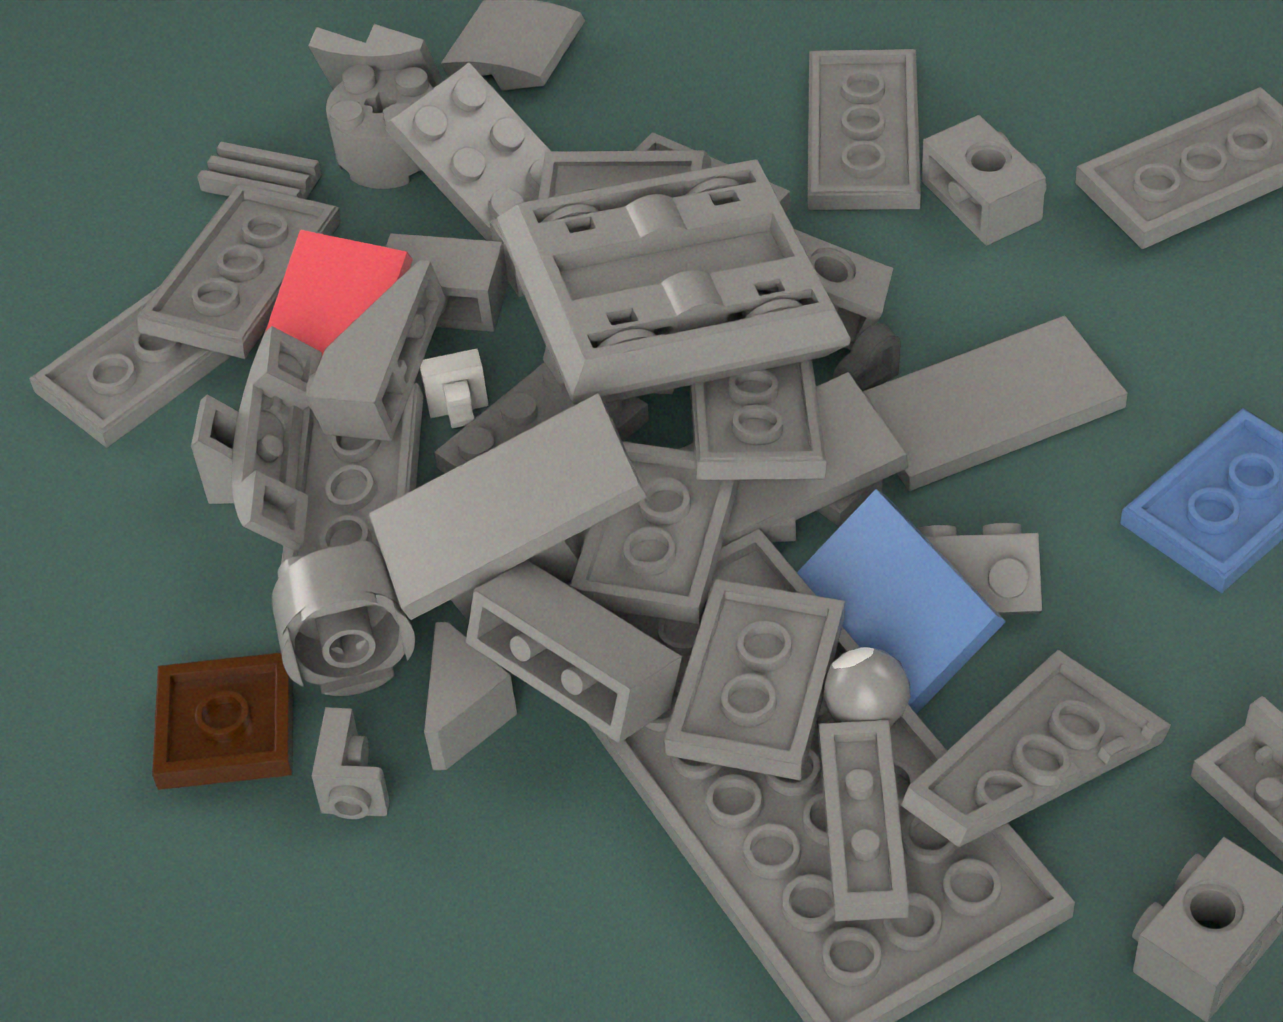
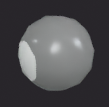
M861 647L843 653L830 665L823 686L825 703L832 718L838 723L889 720L891 728L903 716L911 697L910 682L901 662L886 651L875 648Z

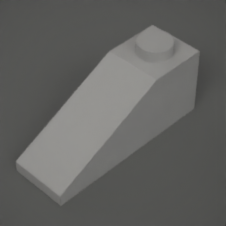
M418 260L325 349L316 372L310 375L306 385L307 404L312 409L324 435L392 441L446 301L430 260Z

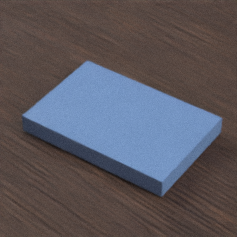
M1242 408L1123 508L1120 524L1222 594L1283 540V433Z
M877 489L866 498L797 572L816 596L845 601V619L842 627L860 648L867 647L884 650L901 662L910 682L911 697L908 705L916 714L1006 622L898 507Z

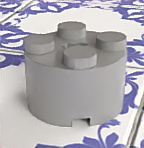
M368 65L349 67L342 74L343 81L332 90L326 103V114L339 168H344L349 172L350 180L364 187L389 189L409 184V175L421 169L385 130L390 119L433 89L428 81L427 73L418 67L376 71Z
M357 541L348 546L330 547L315 551L306 556L291 557L280 565L277 570L278 580L272 593V609L283 665L287 674L294 682L303 686V679L309 683L320 685L321 693L325 695H356L378 688L395 676L393 667L404 655H406L407 661L409 660L415 646L412 622L400 607L384 557L381 555L377 545L368 541Z

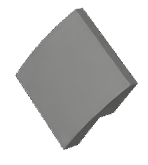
M483 0L441 62V65L448 77H450L467 63H470L481 76L492 74L501 91L544 86L585 20L581 12L549 2L537 0Z
M377 24L373 25L366 43L316 27L308 45L333 89L343 81V72L354 65H368L374 71L402 70L408 67H418L427 73L428 81L433 88L443 82L423 39Z

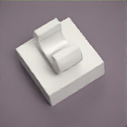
M478 348L422 361L420 371L430 418L448 415L451 428L462 427L474 420L473 409L489 406Z

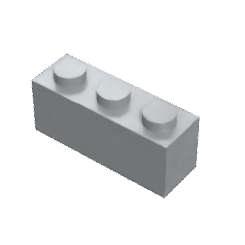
M526 560L474 589L466 644L616 742H622L670 710L682 656L532 562Z

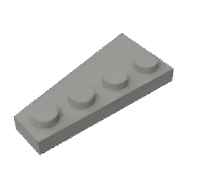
M1057 650L908 786L901 806L956 846L961 847L1162 744L1171 724L1060 650Z

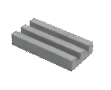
M220 142L216 148L218 157L211 155L207 161L209 171L201 170L197 178L201 191L229 196L238 184L307 199L322 174L318 160Z

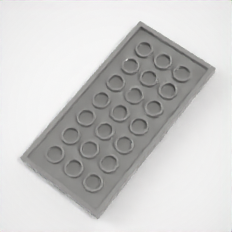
M757 529L721 547L705 607L714 579L816 595L760 529ZM609 610L682 657L670 710L620 743L589 723L587 724L804 1022H896L1073 917L1075 901L1009 823L958 847L901 806L908 786L947 752L944 746L907 704L903 716L890 728L909 898L908 918L835 921L819 745V724L838 722L832 718L824 698L801 781L668 756L665 754L664 738L700 624ZM843 627L833 662L843 653L860 648Z

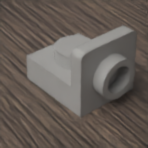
M325 707L312 771V779L322 814H334L345 819H360L366 815L386 816L390 801L384 773L379 767H368V739L366 736H358L352 708Z

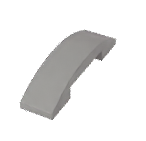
M271 326L264 333L257 350L240 404L232 452V494L235 509L243 527L294 551H298L304 546L309 496L296 489L303 410L308 407L306 385L310 375L316 372L319 366L322 352Z

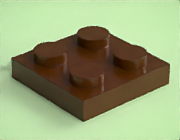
M281 652L158 666L152 776L158 790L293 775V680L284 668Z

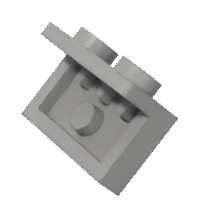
M1017 523L982 526L983 535H957L956 526L931 525L918 528L999 615L1040 614L1042 612L1038 533H1022L1021 524Z
M1261 696L1249 705L1245 726L1194 760L1191 777L1283 862V712L1279 711L1265 697Z

